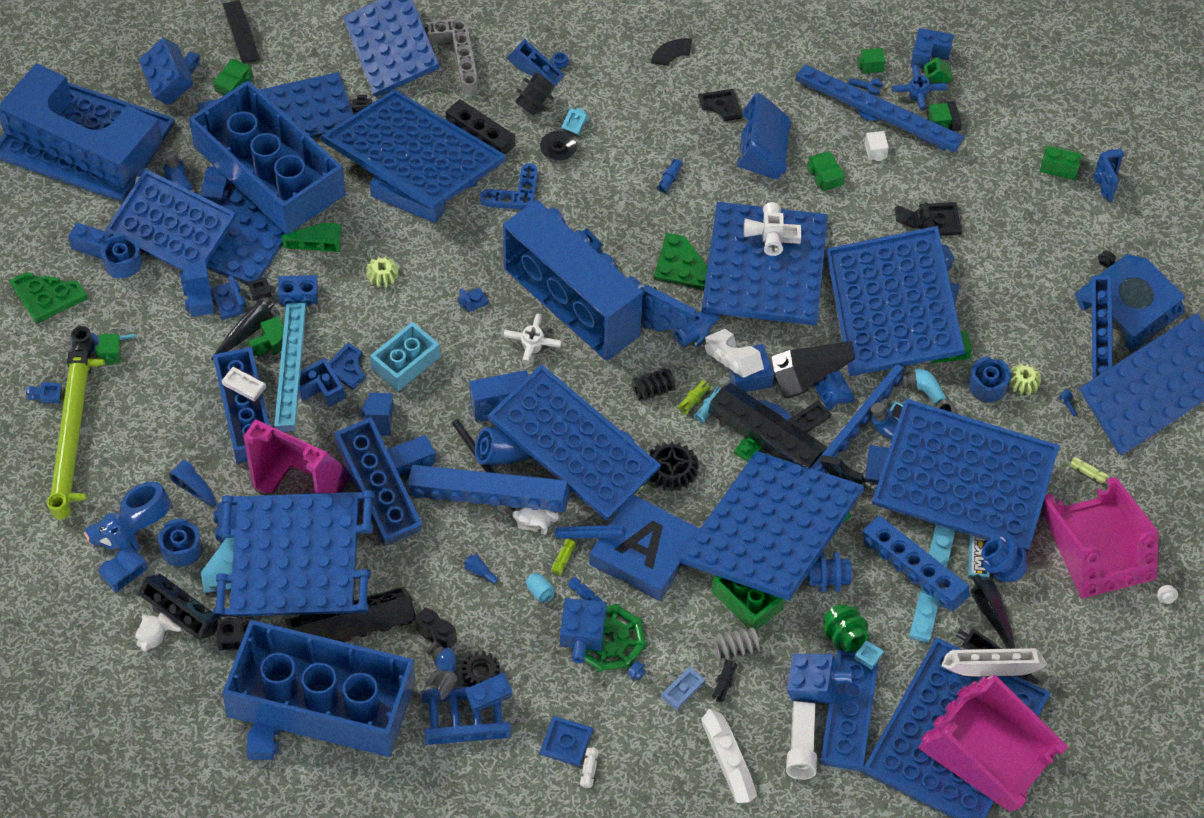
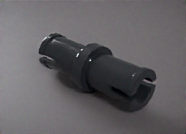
M731 660L724 662L722 672L717 676V685L712 694L713 699L717 696V702L725 701L727 691L733 684L732 678L737 669V664L734 663L732 667L733 661Z

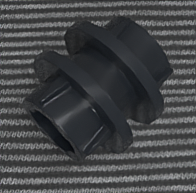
M535 73L530 80L525 77L523 80L528 85L524 91L517 88L516 91L520 95L515 103L535 116L540 109L547 110L543 106L547 97L552 101L554 100L551 93L555 85L538 73Z

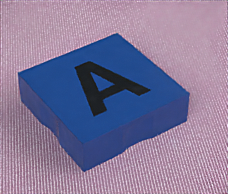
M633 495L620 508L609 524L624 525L625 529H627L625 537L600 538L590 552L589 565L614 578L624 580L635 589L661 601L675 580L678 570L683 565L680 563L679 557L701 529Z

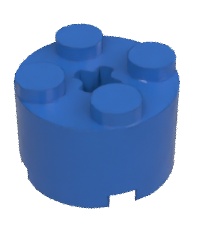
M116 234L105 240V244L101 247V256L104 268L109 275L114 278H127L136 274L141 269L142 257L139 244L135 238L126 237L125 234Z
M983 357L974 363L969 379L971 393L985 403L1002 399L1007 392L1010 382L1011 371L1009 366L998 358L995 360L991 359V357Z
M175 519L167 522L158 534L162 557L169 565L183 567L199 559L202 544L196 525L189 523L185 519Z

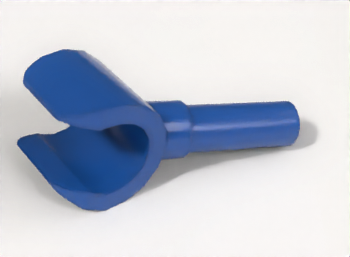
M1066 389L1059 396V401L1064 400L1062 403L1068 407L1074 417L1078 414L1070 402L1073 395Z

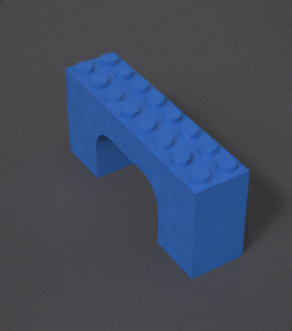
M36 63L0 103V121L3 131L7 135L19 138L22 142L34 145L37 149L49 152L54 157L57 156L64 159L67 163L74 164L84 171H89L99 178H104L116 186L119 185L126 188L163 144L159 120L127 105L108 127L99 130L85 128L60 116L72 102L67 77Z

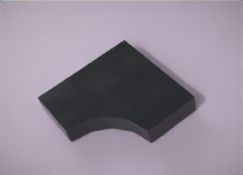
M733 89L698 94L702 110L716 112L723 121L742 118Z

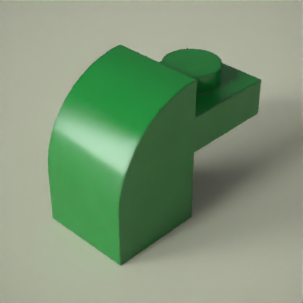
M279 316L261 322L263 336L248 341L249 347H252L253 356H262L269 350H271L274 356L282 350L284 326Z

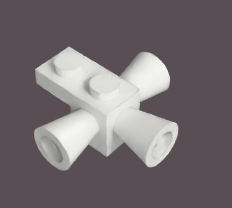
M772 202L764 205L763 223L744 219V237L763 235V242H765L764 252L770 256L779 255L783 251L781 243L801 244V225L784 224L781 206L777 203Z

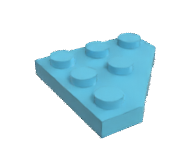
M226 538L202 570L201 578L204 594L217 592V574H232L235 538ZM226 583V590L231 589V583Z

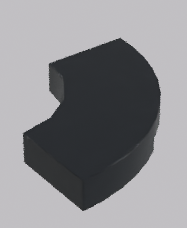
M675 39L663 44L653 54L651 63L669 66L670 62L676 57L689 56L692 39Z
M822 455L821 464L830 475L864 485L865 489L866 481L863 473L849 468L841 458Z

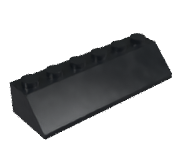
M732 383L722 387L710 401L708 413L744 437L753 439L757 445L774 457L808 469L814 465L828 448Z
M403 586L367 596V604L369 605L367 613L299 615L284 620L287 629L340 642H348L356 636L367 637L374 631H388L395 625H409L415 620L416 615L411 595ZM359 599L354 600V605L359 603Z

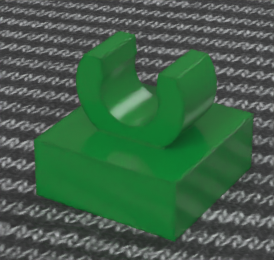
M745 437L734 450V454L749 462L756 451H761V446L757 445L753 439Z

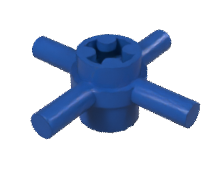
M914 65L912 67L914 77L909 85H892V92H909L910 98L918 101L919 109L924 111L927 109L925 99L929 92L947 90V84H929L928 78L920 74L919 65Z

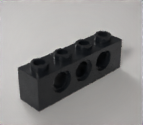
M461 99L445 111L447 121L505 155L516 146L515 134Z
M162 574L146 577L138 593L139 596L198 640L213 636L217 630L218 619H222L219 616L213 615L211 610Z

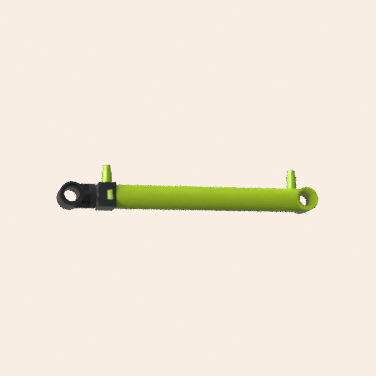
M78 326L72 330L71 352H68L67 358L69 370L51 493L47 499V506L52 516L56 519H65L70 515V501L87 499L86 494L71 492L88 373H91L92 367L105 365V360L90 358L91 349L94 347L95 342L89 328L86 326Z

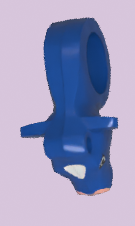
M159 482L139 484L128 491L121 500L120 513H108L98 523L88 526L84 532L85 537L91 546L102 545L111 550L117 548L124 550L132 546L138 551L140 546L135 538L137 531L164 517L171 507V500Z

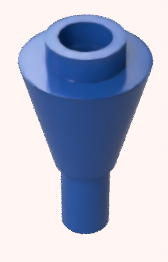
M477 553L475 555L470 554L464 561L466 565L465 570L486 578L493 585L499 580L498 577L489 571V568Z

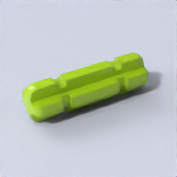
M566 539L563 544L564 547L561 548L555 560L556 562L551 568L553 574L559 576L562 574L563 568L572 555L571 552L576 547L574 540Z

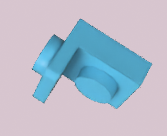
M570 108L561 128L579 136L585 122L589 121L587 112L580 108L576 110Z

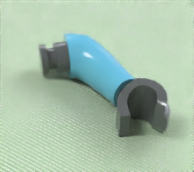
M916 369V373H910V376L903 374L905 388H908L909 385L918 387V390H922L927 394L936 408L958 414L955 404L947 400L937 380L929 371Z

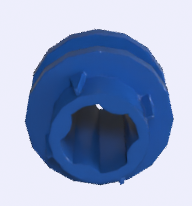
M995 537L983 546L981 552L983 567L986 571L992 573L993 577L998 581L1015 582L1026 574L1028 569L1026 551L1017 546V543L1011 538Z
M822 552L807 575L808 585L819 586L820 593L826 592V586H833L834 592L839 593L841 585H851L850 559H840L838 552H833L832 559H826L824 552Z

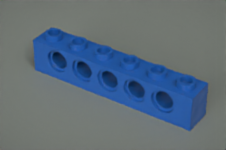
M1111 275L1092 276L1093 379L1113 366V297Z
M880 515L863 530V542L868 548H873L883 560L891 562L898 572L906 574L912 583L920 585L924 592L929 596L935 597L942 607H947L953 612L970 597L969 585Z

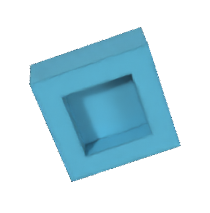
M866 640L856 653L854 659L872 670L883 656L884 651Z

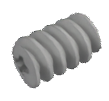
M753 627L749 628L748 633L745 629H742L740 634L735 630L732 636L729 632H726L723 638L719 633L716 635V640L714 639V648L718 661L721 660V654H724L726 659H729L730 652H732L734 657H737L738 651L741 652L742 656H745L746 649L749 650L750 654H753L754 648L758 652L760 651L758 636Z

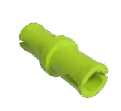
M701 381L694 390H690L687 393V397L677 406L680 412L685 409L682 414H688L694 405H698L701 402V398L710 390L708 383L705 387L703 386L706 381Z

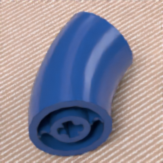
M483 428L475 444V457L481 465H508L532 457L499 428Z

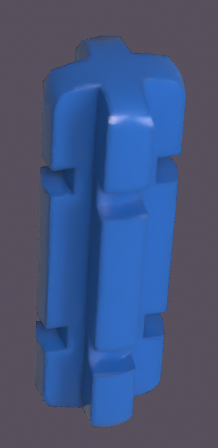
M573 577L569 581L568 586L573 591L576 590V593L582 599L603 602L584 583L581 584L577 577Z

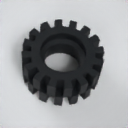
M478 651L475 652V656L472 654L468 655V659L465 658L464 664H462L463 681L467 683L468 687L500 674V664L497 662V658H492L491 653H488L486 656V651H482V655H479ZM477 666H485L489 669V673L487 676L477 677L473 674V670Z

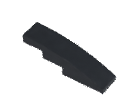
M240 0L223 3L222 6L241 62L245 64L259 60L255 42Z

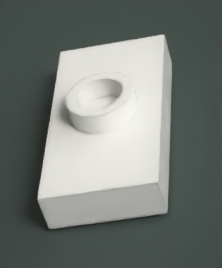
M232 367L222 379V385L254 402L266 389L265 383L235 367Z

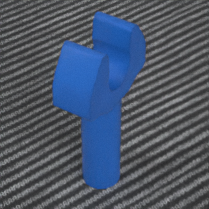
M850 77L848 83L864 88L872 95L880 94V89L873 88V86L879 88L883 86V83L876 78H873L870 82H865Z

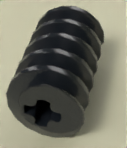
M665 368L661 369L660 372L648 373L646 377L642 375L639 377V380L633 378L631 382L638 400L641 396L646 401L647 394L654 398L655 391L660 396L661 389L668 393V387H671L673 391L676 390L674 377L670 369L667 370Z

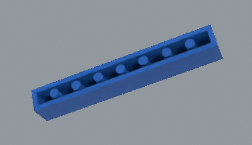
M412 465L407 481L410 495L416 498L427 497L435 500L446 499L454 502L465 501L474 504L484 503L493 506L503 505L512 508L522 507L532 510H549L551 512H566L571 492L567 480Z

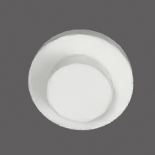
M1171 585L1162 586L1158 590L1157 598L1160 603L1170 604L1178 597L1177 590Z

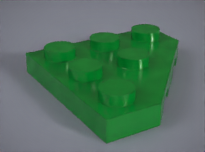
M666 232L654 273V280L704 290L708 265L685 236Z
M28 272L9 280L10 286L35 324L88 299L87 294L78 281L70 280V282H66L56 277L34 276V273Z

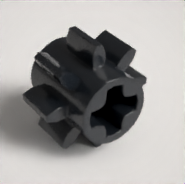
M357 95V99L352 100V111L358 113L372 104V99H367V95Z

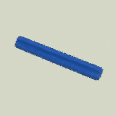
M624 525L557 527L556 531H554L558 539L625 537L627 533Z

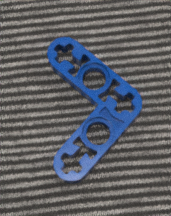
M531 163L522 166L518 191L483 190L480 194L481 204L487 207L523 210L534 202L538 175L537 167ZM528 170H531L530 178H527ZM529 184L532 186V188L526 190L523 188V186ZM524 195H528L527 203H523ZM508 197L511 198L512 201L505 203L502 201V199Z

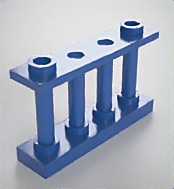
M470 687L453 688L444 700L440 699V692L436 688L421 691L422 703H429L430 728L424 729L425 745L511 738L510 722L503 721L500 702L493 705L494 723L483 724L481 722V711L475 714L472 712V725H460L458 700H467L465 689ZM450 701L452 726L441 728L439 727L437 702Z

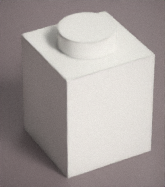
M884 131L866 133L864 144L869 160L881 161L887 158L889 147Z

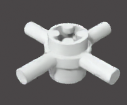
M536 314L533 326L526 327L523 333L510 330L504 331L503 337L521 340L525 350L522 359L523 364H529L532 353L539 352L542 345L561 348L562 341L544 337L540 329L543 319L542 314Z

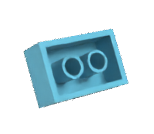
M411 322L370 355L371 369L394 389L400 391L440 358V344L414 322Z

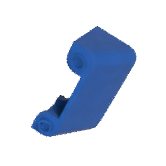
M756 92L743 110V117L748 120L746 142L742 146L744 154L741 158H738L737 167L770 178L779 179L781 174H785L788 166L786 154L788 134L792 121H790V117L768 98Z

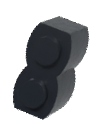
M424 608L415 617L416 630L425 639L432 640L433 643L437 641L439 647L443 646L444 648H452L457 642L455 627L450 622L440 619L435 611Z

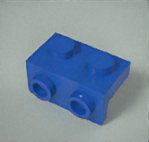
M840 370L831 372L824 377L825 380L813 384L827 410H831L837 403L849 404L855 400Z

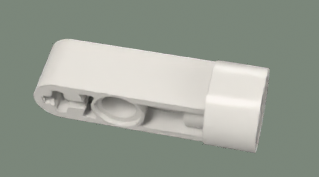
M793 702L791 750L787 753L786 773L794 779H810L817 772V755L814 752L815 703Z

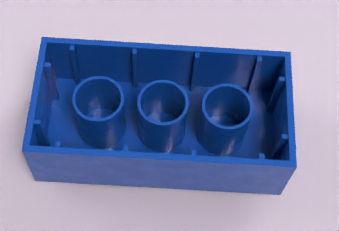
M249 81L241 84L189 118L194 148L287 235L346 195L343 166Z
M536 200L503 223L504 270L605 361H608L640 337L641 318H643L642 296L645 293L642 284L635 277L629 276L626 278L619 272L615 260L609 254L603 253L600 255L594 250L588 236L583 231L577 230L574 232L570 229L558 209L554 207L548 209L539 200ZM530 276L536 280L535 284L528 282Z
M250 620L222 692L226 715L229 718L250 723L258 722L274 726V729L391 757L415 686L414 659Z

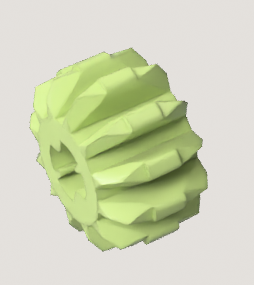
M378 256L377 260L371 259L370 264H367V278L372 285L377 283L378 288L381 284H384L387 288L388 282L394 284V279L398 278V266L393 259L388 260L387 256L384 258Z
M1021 363L1017 367L1013 366L1009 387H1013V393L1019 390L1020 396L1024 392L1029 396L1031 392L1035 393L1041 384L1040 372L1036 371V367H1029L1028 363L1025 366Z

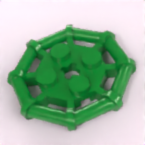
M615 603V605L606 606V614L613 615L612 618L606 617L604 635L611 634L614 640L606 642L603 635L602 650L586 649L585 662L601 673L605 670L631 668L634 660L643 649L647 648L641 617L634 616L620 607V604ZM617 615L621 616L630 623L627 625L623 624L622 622L616 619ZM633 628L635 629L636 641L631 640L629 631ZM629 646L634 647L627 657L624 656L623 653ZM590 651L601 657V660H597L588 653ZM609 657H619L620 659L616 661L605 662V660Z

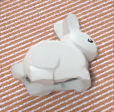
M522 508L520 511H514L513 517L517 521L519 529L536 532L541 529V534L546 535L548 526L551 522L558 521L559 514L549 510Z
M162 612L158 617L142 614V622L136 632L137 646L146 652L148 649L155 648L162 643L166 631L180 632L184 628L173 622L172 619Z

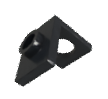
M925 202L915 212L897 205L895 207L896 222L911 228L920 227L930 218L928 203ZM924 210V216L920 219L921 212Z

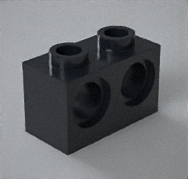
M228 617L218 619V649L239 650L249 621L260 622V618L234 619ZM227 632H233V633L230 634V635H226V634H225V633H227Z

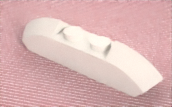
M1036 648L952 650L946 654L942 663V667L965 676H992L994 674L996 676H1019L1036 672L1047 665L1042 654Z
M708 709L701 719L702 725L733 797L737 803L751 802L757 797L756 790L733 733L721 713Z

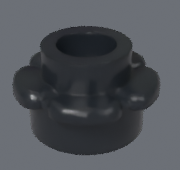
M1105 250L1098 255L1099 264L1108 268L1115 263L1116 256L1110 251Z

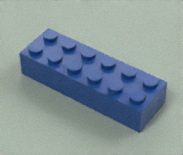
M252 347L213 355L236 464L248 462L244 435L255 419L269 425L262 393L254 402L222 385V379L232 367L259 380Z
M372 417L334 432L333 440L357 491L375 492V498L372 500L371 521L383 546L421 531V520Z

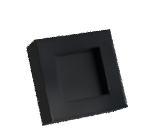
M266 277L248 282L253 301L271 297Z

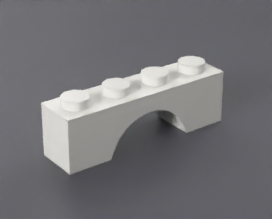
M723 329L705 337V350L707 354L744 378L764 369L760 352L752 346L737 348L734 334L728 330Z

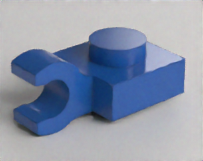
M41 382V387L27 386V400L39 399L40 403L60 404L61 383Z

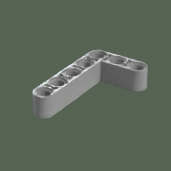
M450 19L423 23L431 45L453 42L461 89L467 95L475 94L478 90V80L466 21L463 19Z

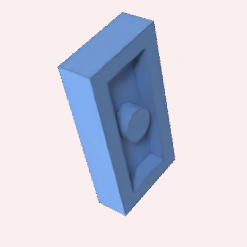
M689 667L661 694V698L675 710H678L705 684V679Z

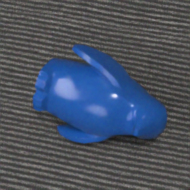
M697 312L692 326L673 330L674 338L683 348L697 341L695 346L702 345L706 341L705 337L709 336L712 326L719 321V314Z

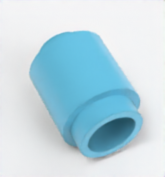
M533 573L527 578L525 582L527 589L540 603L552 600L555 588L543 575Z

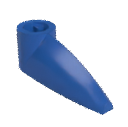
M182 460L169 473V478L173 483L214 508L216 501L211 489L201 476L196 473L191 463Z

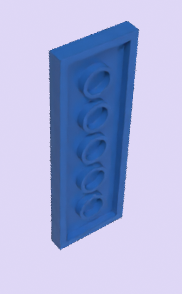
M838 649L836 660L839 664V671H854L855 683L836 685L834 703H829L820 764L862 772L878 662L871 670L854 659L857 652L846 653L844 650Z

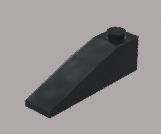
M851 341L794 349L772 356L774 372L784 398H792L804 394L809 390L810 386L816 382H822L825 380V376L831 372H837L855 360L853 343Z

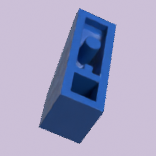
M525 38L507 57L519 70L531 76L538 73L555 86L564 76L555 65Z

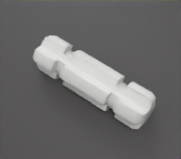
M594 747L586 749L585 757L587 758L584 759L582 775L584 776L580 780V786L583 788H591L593 786L594 779L592 778H594L597 764L595 759H598L599 751Z

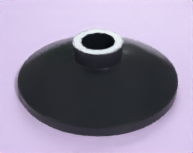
M564 131L550 132L540 142L542 154L555 161L570 158L574 155L577 148L575 138Z

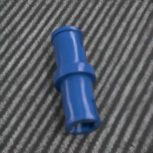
M673 159L668 169L663 172V178L657 186L658 191L666 194L671 184L676 181L677 174L683 166L679 159Z

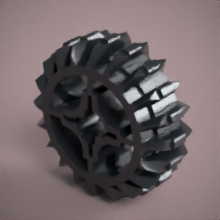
M671 441L668 445L663 442L662 447L656 445L655 450L651 449L649 455L661 464L660 469L650 478L651 483L655 482L656 488L663 485V491L670 487L671 492H673L674 487L681 491L682 485L688 488L689 483L693 484L699 469L697 455H694L693 449L688 450L687 445L682 447L680 442L676 445Z

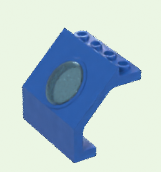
M1126 254L1098 275L1112 276L1113 322L1120 328L1126 347L1132 352L1185 312L1182 303L1185 296L1147 258ZM1092 280L1075 292L1078 305L1082 310L1092 306Z

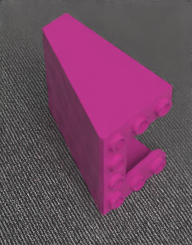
M256 419L244 435L253 489L261 493L268 494L273 492L290 467L313 476L315 494L342 493L351 479L347 468L326 451Z
M1117 477L1107 479L1109 487L1105 492L1102 489H1097L1096 499L1064 506L1061 499L1056 500L1055 503L1054 497L1050 493L1045 495L1042 514L1081 599L1157 579L1159 531Z
M995 674L988 678L984 676L979 682L974 681L969 687L964 686L957 693L959 696L957 700H953L945 708L947 712L944 716L941 715L934 721L933 725L935 727L922 736L921 740L923 742L918 748L1011 812L1023 806L1027 801L1025 799L1028 795L1026 791L1047 765L1052 764L1057 753L1063 754L1068 746Z

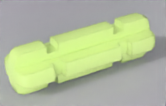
M1074 457L1070 463L1071 467L1076 470L1079 469L1081 473L1092 479L1095 478L1101 484L1105 483L1108 478L1107 474L1102 471L1099 472L1098 469L1086 462L1083 463L1077 457Z

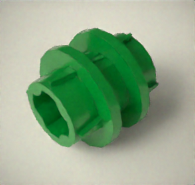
M839 604L832 607L825 614L824 634L828 639L832 640V644L836 649H842L846 653L855 652L861 648L866 640L868 641L869 623L864 617L860 616V612L856 607Z

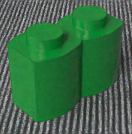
M231 59L213 83L215 92L226 95L246 81L251 82L253 78L251 66Z
M830 151L809 157L807 170L809 174L813 173L817 187L827 191L844 185V173Z

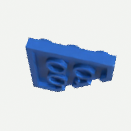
M645 284L643 287L645 293L642 296L643 318H641V323L645 328H652L659 332L693 325L696 318V309Z

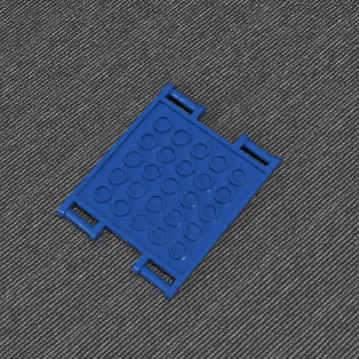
M375 492L222 496L224 507L222 529H220L219 536L222 538H235L232 574L220 573L216 575V582H218L217 599L213 615L219 617L367 613L369 611V605L367 604L368 579L370 578L371 571L367 569L356 571L358 534H370L373 532L371 516L372 500L375 498ZM364 501L363 524L358 525L359 503ZM232 505H237L235 529H230ZM355 579H360L359 603L354 605ZM226 583H231L229 608H224Z

